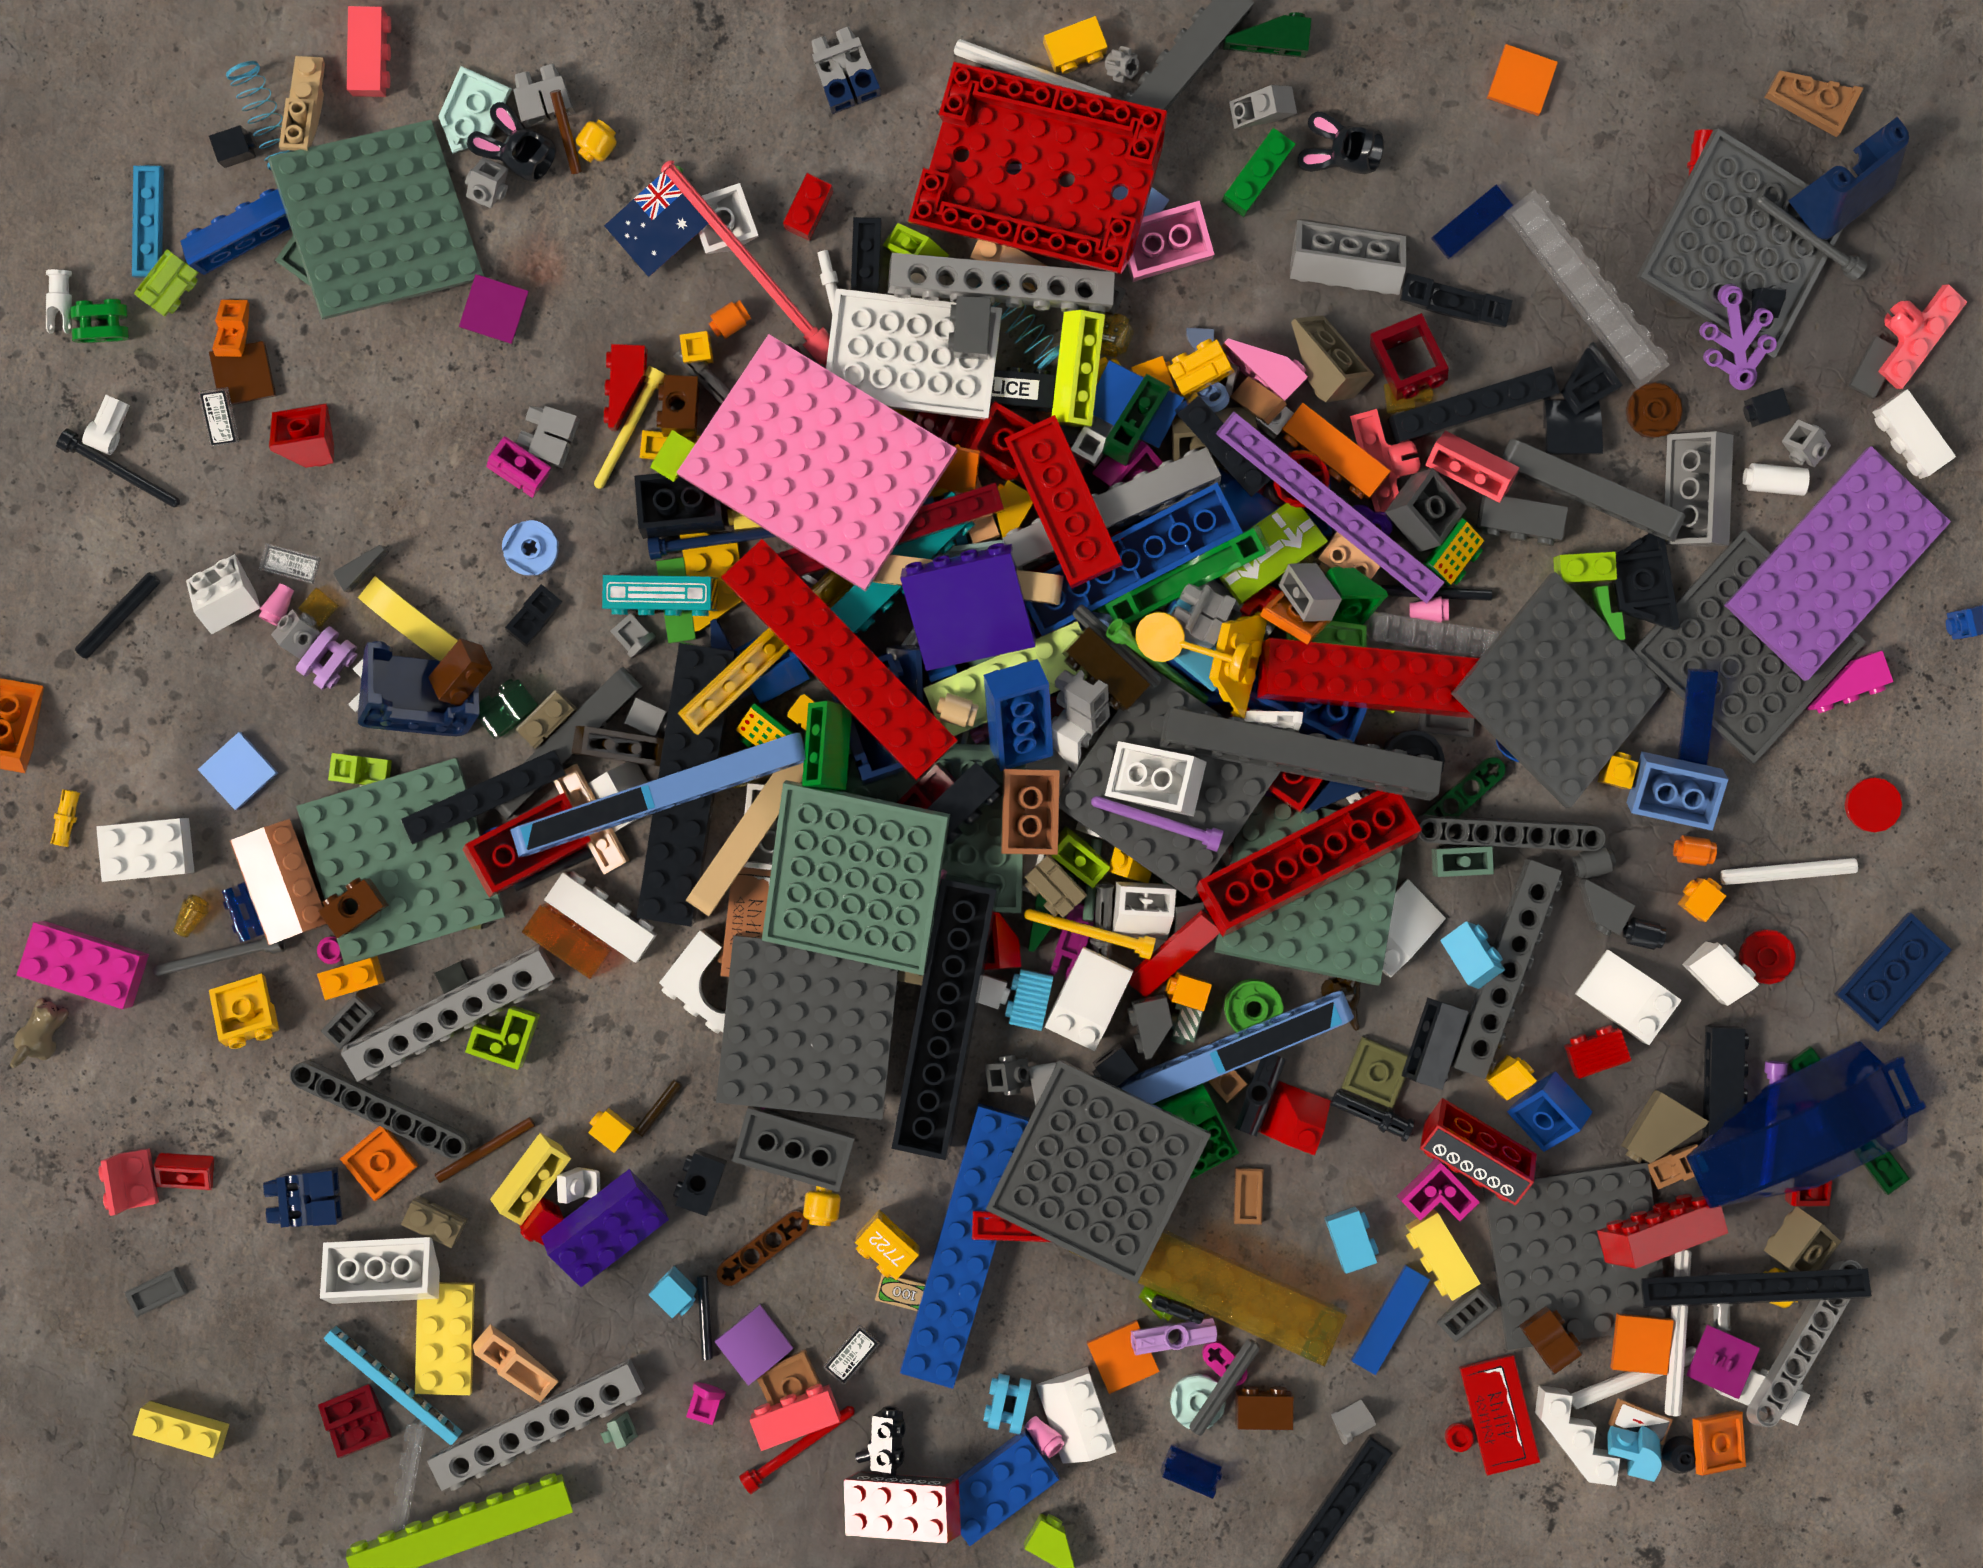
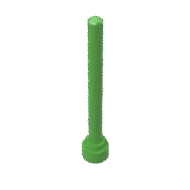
M1119 618L1109 625L1106 636L1116 644H1126L1170 681L1206 704L1208 696L1166 662L1153 661L1141 652L1136 638L1132 635L1130 626Z

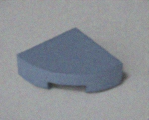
M1186 328L1187 340L1192 348L1197 351L1196 346L1207 339H1211L1212 342L1214 341V329Z

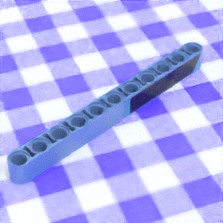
M801 733L790 734L517 826L510 831L518 856L524 857L804 763L806 758Z
M1333 992L1133 1075L1117 1087L1153 1104L1350 1022L1354 1015L1344 992Z

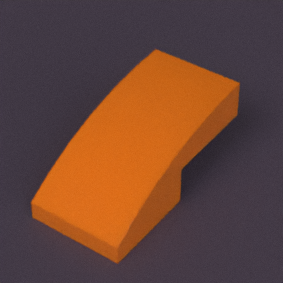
M221 300L215 319L218 330L212 350L215 356L242 357L248 331L249 301Z

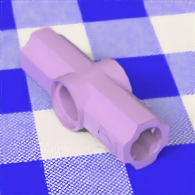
M1212 1317L1203 1318L1201 1324L1190 1321L1168 1322L1161 1326L1131 1331V1344L1135 1355L1170 1349L1180 1350L1187 1346L1217 1341L1216 1325ZM1173 1329H1177L1179 1338L1176 1342L1170 1343L1168 1335Z

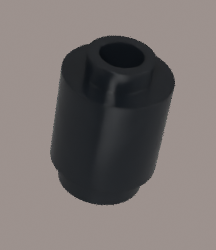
M1633 917L1623 928V938H1626V943L1629 945L1654 950L1655 948L1661 949L1666 940V927H1662L1657 922Z

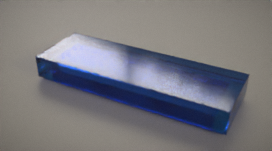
M1496 184L1431 239L1449 260L1514 205Z

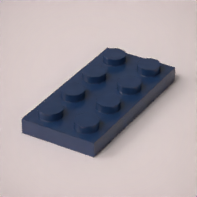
M1907 913L1836 991L1835 995L1874 1031L1879 1032L1952 949L1912 913Z

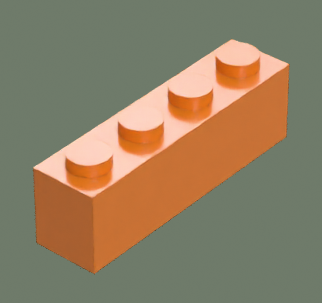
M1304 403L1300 405L1282 428V433L1285 435L1283 437L1284 441L1295 449L1297 446H1300L1302 449L1316 454L1328 468L1329 476L1338 483L1343 480L1350 485L1348 490L1360 500L1363 497L1369 500L1390 474L1389 469Z

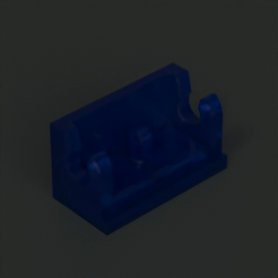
M1173 1445L1170 1446L1160 1469L1163 1478L1212 1499L1216 1494L1215 1487L1217 1481L1222 1478V1466Z

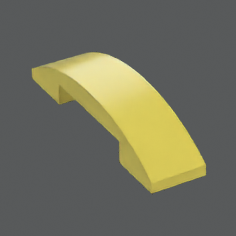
M376 576L373 577L358 597L370 609L438 661H442L458 641Z

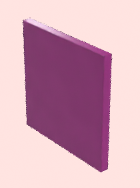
M475 274L459 327L512 344L529 291Z
M1707 1324L1686 1376L1739 1399L1760 1348Z

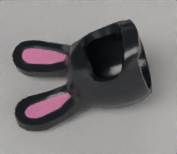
M497 102L493 104L490 108V118L508 138L502 143L482 132L475 131L467 138L466 144L468 149L475 155L501 160L518 176L527 181L537 182L547 173L553 163L556 154L554 143L546 136L522 127L517 116L505 103Z
M1315 112L1311 114L1308 118L1310 130L1319 136L1332 140L1333 145L1332 149L1302 150L1298 155V165L1302 170L1313 172L1331 167H1340L1358 174H1369L1376 171L1381 162L1384 149V139L1378 129L1368 125L1343 126L1326 113Z

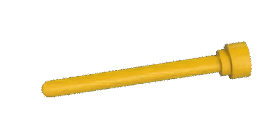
M1027 909L1024 912V917L1027 920L1134 949V953H1138L1139 957L1150 960L1156 938L1145 935L1144 938L1138 937L1136 939L1065 918L1054 917L1053 915L1032 909Z

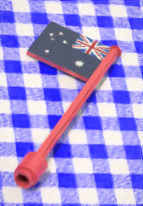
M673 160L665 162L661 168L662 173L604 225L644 273L650 277L709 224L804 334L803 338L806 342L803 346L819 365L823 364L826 368L830 334L824 327L818 330L816 326L813 327L678 170L673 164Z

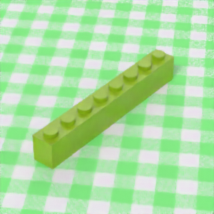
M548 1474L540 1478V1482L531 1485L529 1483L519 1484L513 1488V1491L502 1495V1492H497L486 1497V1501L477 1504L475 1502L465 1503L459 1507V1510L448 1513V1511L437 1513L429 1521L423 1523L421 1521L411 1522L405 1526V1529L394 1532V1530L385 1531L372 1541H357L347 1549L346 1560L349 1568H417L573 1513L572 1502L563 1475Z

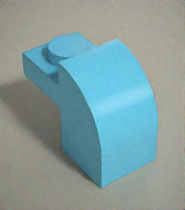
M1611 1426L1607 1433L1608 1454L1627 1459V1475L1654 1482L1662 1467L1661 1445L1658 1435L1644 1426H1641L1638 1433Z

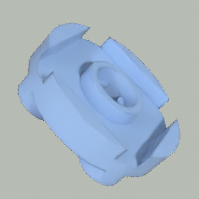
M528 520L513 525L506 532L502 541V551L508 566L515 572L525 576L542 575L554 565L558 557L559 542L548 526L538 521ZM532 541H535V547L538 549L537 552L527 556L525 554L526 549L523 548L524 544H530Z

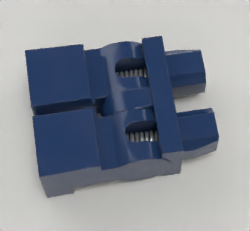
M338 1167L282 1174L276 1179L263 1183L265 1197L278 1196L279 1206L266 1208L267 1223L281 1224V1228L307 1225H337L343 1220L341 1196H334L340 1192Z

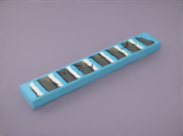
M337 1326L324 1337L329 1345L449 1445H452L463 1431L419 1394H415L412 1388Z

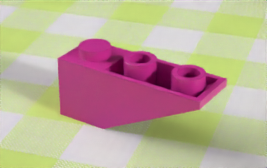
M1875 651L1849 660L1806 707L1807 710L1817 709L1818 713L1833 709V703L1843 700V703L1847 704L1859 700V694L1869 691V694L1872 695L1886 690L1885 685L1892 683L1893 679L1883 651Z

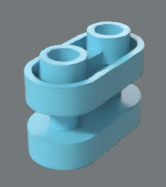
M999 1373L998 1378H992L989 1394L994 1395L992 1405L986 1404L983 1421L988 1422L987 1428L996 1430L999 1429L1000 1422L1010 1424L1009 1432L1020 1435L1030 1393L1031 1380L1020 1378L1018 1386L1009 1384L1010 1375ZM1006 1395L1016 1397L1012 1413L1003 1411Z

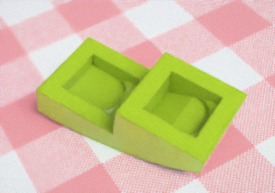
M332 753L328 780L362 785L390 778L392 760Z

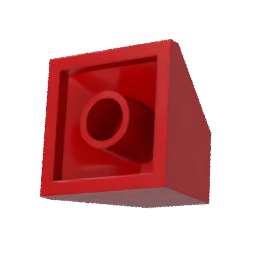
M327 403L272 412L269 440L270 451L306 468L334 463L335 446Z
M995 912L984 970L1021 967L1019 939L1001 914Z
M1279 1081L1260 1133L1315 1156L1325 1130L1331 1100Z

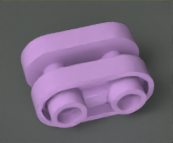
M330 626L318 636L296 666V670L304 677L308 676L311 672L316 674L317 676L313 683L321 690H325L327 687L332 689L341 678L338 675L344 666L349 667L358 655L355 653L357 646L349 640H345L341 645L336 642L339 633ZM330 650L333 655L323 667L319 662Z

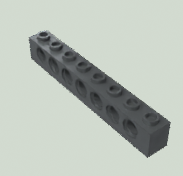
M1525 859L1493 946L1503 959L1500 962L1502 966L1507 962H1511L1514 965V972L1509 977H1505L1503 973H1500L1480 989H1477L1467 1017L1466 1026L1462 1030L1458 1042V1050L1451 1063L1452 1067L1486 1079L1487 1074H1492L1496 1064V1059H1494L1496 1049H1500L1505 1040L1506 1033L1503 1030L1506 1022L1510 1023L1515 1013V1007H1513L1516 996L1519 997L1525 985V981H1522L1525 970L1529 971L1534 961V955H1531L1535 944L1539 945L1543 937L1544 930L1541 929L1543 921L1551 915L1553 904L1550 903L1554 892L1558 893L1561 888L1563 878L1560 875L1562 871L1530 859ZM1539 884L1542 887L1543 893L1539 899L1535 900L1531 896V888ZM1526 910H1530L1533 914V920L1529 925H1524L1521 921V915ZM1517 936H1521L1524 945L1521 950L1514 951L1511 945L1512 940ZM1498 988H1502L1505 992V997L1501 1002L1495 1003L1492 998L1493 992ZM1493 1014L1495 1024L1493 1027L1486 1029L1483 1025V1019L1486 1015ZM1479 1040H1484L1486 1044L1485 1051L1481 1054H1475L1473 1050L1474 1044Z

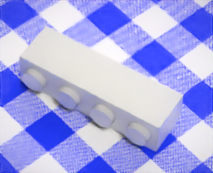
M574 871L571 874L563 872L544 901L637 963L657 936V933L652 931L654 926L645 919L638 921L630 916L632 911L619 902L616 905L607 900L609 895L595 886L594 889H591L585 885L586 879Z

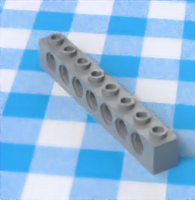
M892 253L889 267L888 293L894 294L897 298H910L911 295L922 296V299L928 301L950 298V301L954 303L957 301V296L991 298V305H994L995 302L1006 303V306L1010 308L1031 305L1036 310H1049L1050 307L1061 308L1063 312L1089 310L1090 312L1105 314L1113 306L1115 273ZM914 273H919L923 275L925 281L923 283H915L910 276ZM946 275L952 279L953 284L949 286L942 285L938 278ZM975 278L980 282L981 286L972 288L967 284L966 280ZM1002 280L1008 285V289L1004 291L999 290L995 287L994 282ZM1031 283L1036 291L1028 293L1023 289L1022 284ZM1050 286H1060L1063 290V294H1053L1050 290ZM1084 287L1090 291L1091 296L1084 298L1079 295L1077 289Z
M538 944L469 980V982L346 1044L342 1049L341 1055L357 1082L364 1078L367 1081L371 1080L381 1073V1069L389 1065L391 1068L400 1065L406 1060L405 1057L412 1053L416 1055L423 1053L430 1048L429 1044L438 1039L440 1042L446 1041L454 1036V1031L461 1027L465 1029L471 1028L484 1015H496L504 1009L503 1006L511 1001L514 1004L521 1002L529 996L528 993L536 988L538 991L549 987L553 984L552 980L555 979L556 971L542 946ZM526 971L532 978L529 981H521L517 978V973ZM496 984H502L506 987L507 991L504 994H497L493 991L492 987ZM471 997H477L482 1001V1005L473 1007L467 1000ZM453 1010L457 1013L458 1017L449 1020L444 1017L443 1012ZM429 1023L433 1030L426 1033L421 1031L418 1025ZM404 1036L407 1038L408 1044L399 1045L395 1042L394 1037ZM377 1048L383 1052L384 1056L375 1058L369 1051Z
M630 1358L541 1403L531 1406L432 1454L427 1460L428 1465L441 1491L449 1487L451 1491L456 1490L466 1484V1479L474 1475L478 1479L490 1473V1467L500 1463L501 1467L516 1460L515 1455L525 1451L526 1455L541 1448L540 1443L548 1439L551 1442H555L566 1435L565 1431L573 1427L576 1430L586 1427L591 1423L590 1419L600 1415L601 1418H604L616 1411L615 1407L622 1403L629 1406L641 1399L640 1395L645 1387ZM606 1386H616L619 1389V1395L615 1397L608 1395ZM581 1398H591L594 1402V1407L591 1409L583 1407ZM556 1410H566L569 1414V1419L566 1421L560 1420L556 1415ZM534 1421L542 1423L544 1432H535L531 1427V1423ZM509 1433L517 1435L519 1444H510L507 1441L506 1435ZM482 1446H490L494 1450V1456H485L482 1453ZM457 1458H465L469 1462V1468H460L457 1464Z

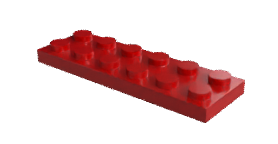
M1053 415L1004 438L1071 589L1122 566L1123 563L1056 416Z

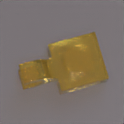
M1389 384L1383 385L1387 414L1414 409L1415 402L1432 401L1433 390L1431 388L1420 391L1418 395L1411 399L1403 398L1396 401Z

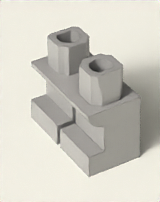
M554 64L540 68L543 81L533 83L529 71L515 74L516 88L513 91L520 119L525 128L548 122V115L551 120L557 119L550 92L553 90H561L567 116L576 114L563 77L559 75ZM542 95H543V99H544V102H545L546 109H545L544 104H543V100H542V97H541Z
M530 406L525 420L538 425L536 432L533 435L521 430L516 444L535 457L563 469L571 447L566 441L573 442L581 419L575 415L547 406L544 409ZM547 434H551V435L557 436V437H559V438H561V439H563V440H560V439H558V438L549 436V435H547Z
M1187 584L1179 599L1192 605L1189 612L1177 606L1171 615L1181 623L1185 633V640L1211 649L1215 645L1219 637L1221 625L1227 621L1236 599L1228 595L1223 597L1213 592L1208 585L1201 589L1195 585Z
M1064 670L1056 678L1055 687L1061 690L1056 700L1058 705L1065 708L1066 719L1093 735L1110 717L1108 685L1100 680L1094 685L1084 680L1082 670L1076 675Z

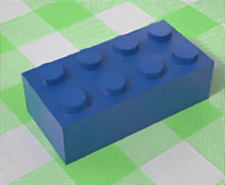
M1039 660L1023 662L1012 667L984 674L989 744L1000 771L1053 756L1049 682Z
M1026 1428L1021 1431L1020 1435L1016 1434L957 1478L959 1479L962 1537L971 1546L1059 1480L1058 1471L1046 1455L1040 1453Z

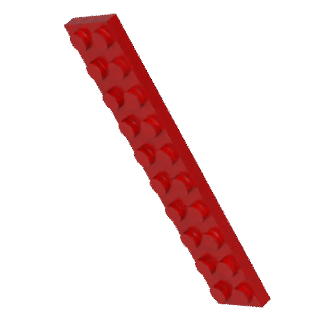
M763 539L721 576V579L916 781L958 742L942 723Z

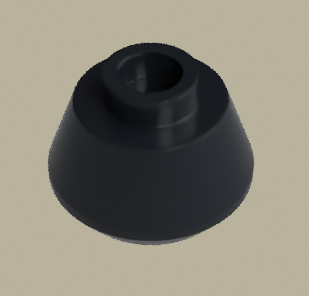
M1675 1436L1665 1443L1662 1449V1460L1670 1471L1684 1474L1696 1467L1694 1441L1686 1436Z

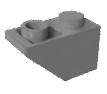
M1270 85L1229 102L1234 129L1277 122L1297 114L1292 86Z

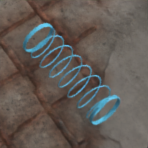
M246 61L229 69L226 77L229 80H234L232 83L246 77H251L242 83L230 84L231 86H237L249 81L254 76H260L257 75L260 66L257 61ZM257 65L254 69L242 75L229 76L241 67ZM262 85L260 88L249 89L238 94L236 98L241 99L252 95L259 89L267 88H262ZM257 89L256 91H254V92H252V93H250V94H248V95H246V96L238 97L239 95H241V94H243V93H245V92H247V91H251V90ZM268 97L266 100L251 103L243 107L242 111L252 110L265 101L271 100H268ZM262 102V103H260L259 105H257V106H255V107H253V108H250V109H247V110H243V109L246 108L247 106H250V105L255 104V103ZM274 109L271 113H266L251 118L250 120H248L247 123H256L258 121L265 119L271 114L278 113H273L275 111ZM263 115H267L260 120L249 123V121H251L252 119H255ZM281 121L275 126L256 131L253 136H260L276 127H282V125H279ZM272 128L262 134L255 135L259 131ZM280 138L265 142L259 148L270 147L279 142ZM278 140V141H276L275 143H273V144H271V145H269V146L261 147V146H263L264 144H267V143H269V142ZM287 150V151H282V152H278V153L272 154V155H270V156H274V155H277V154H280V153H287V152H291V151H289V150ZM268 162L267 167L269 170H271L270 164Z
M1002 284V285L998 286L997 289H998L999 287L1003 286V285H1006V288H1005V290H1006V289H1007V284ZM1024 305L1025 307H1024L1022 313H1021V314L1019 315V317L1016 319V321H1017V320L1020 318V316L1023 314V312H1024V310H1025V308H1026V305ZM1009 307L1002 315L1001 320L1017 308H1014L1006 314V312L1010 309ZM1029 315L1021 321H1019L1017 324H1015V321L1005 333L1009 332L1012 328H1014L1016 325H1018L1020 322H1022L1030 316H1034L1032 320L1033 322L1035 319V315ZM1031 322V323L1029 324V326L1026 328V330L1021 334V336L1015 341V344H1016L1018 341H1020L1023 337H1025L1027 334H1029L1031 331L1035 330L1036 328H1038V327H1040V326H1043V329L1041 330V332H1040L1039 335L1037 336V338H1038V337L1040 336V334L1042 333V331L1044 330L1045 325H1044V324L1039 325V326L1035 327L1034 329L1030 330V331H1029L1028 333H1026L1024 336H1022V335L1027 331V329L1030 327V325L1032 324V322ZM1052 334V335H1048L1047 337L1043 338L1042 340H1040L1039 342H1037L1035 345H1033V343L1037 340V338H1036V339L1032 342V344L1026 349V351L1024 352V354H1025L1026 352H1028L1030 349H1032L1034 346H1036L1038 343H1040V342L1043 341L1044 339L1048 338L1049 336H1053L1052 339H1051V341H1050V343H1051L1052 340H1053V338H1054V335H1053V334ZM1049 343L1033 364L1051 352L1037 367L1038 369H1044L1059 355L1060 345L1041 356L1050 345Z

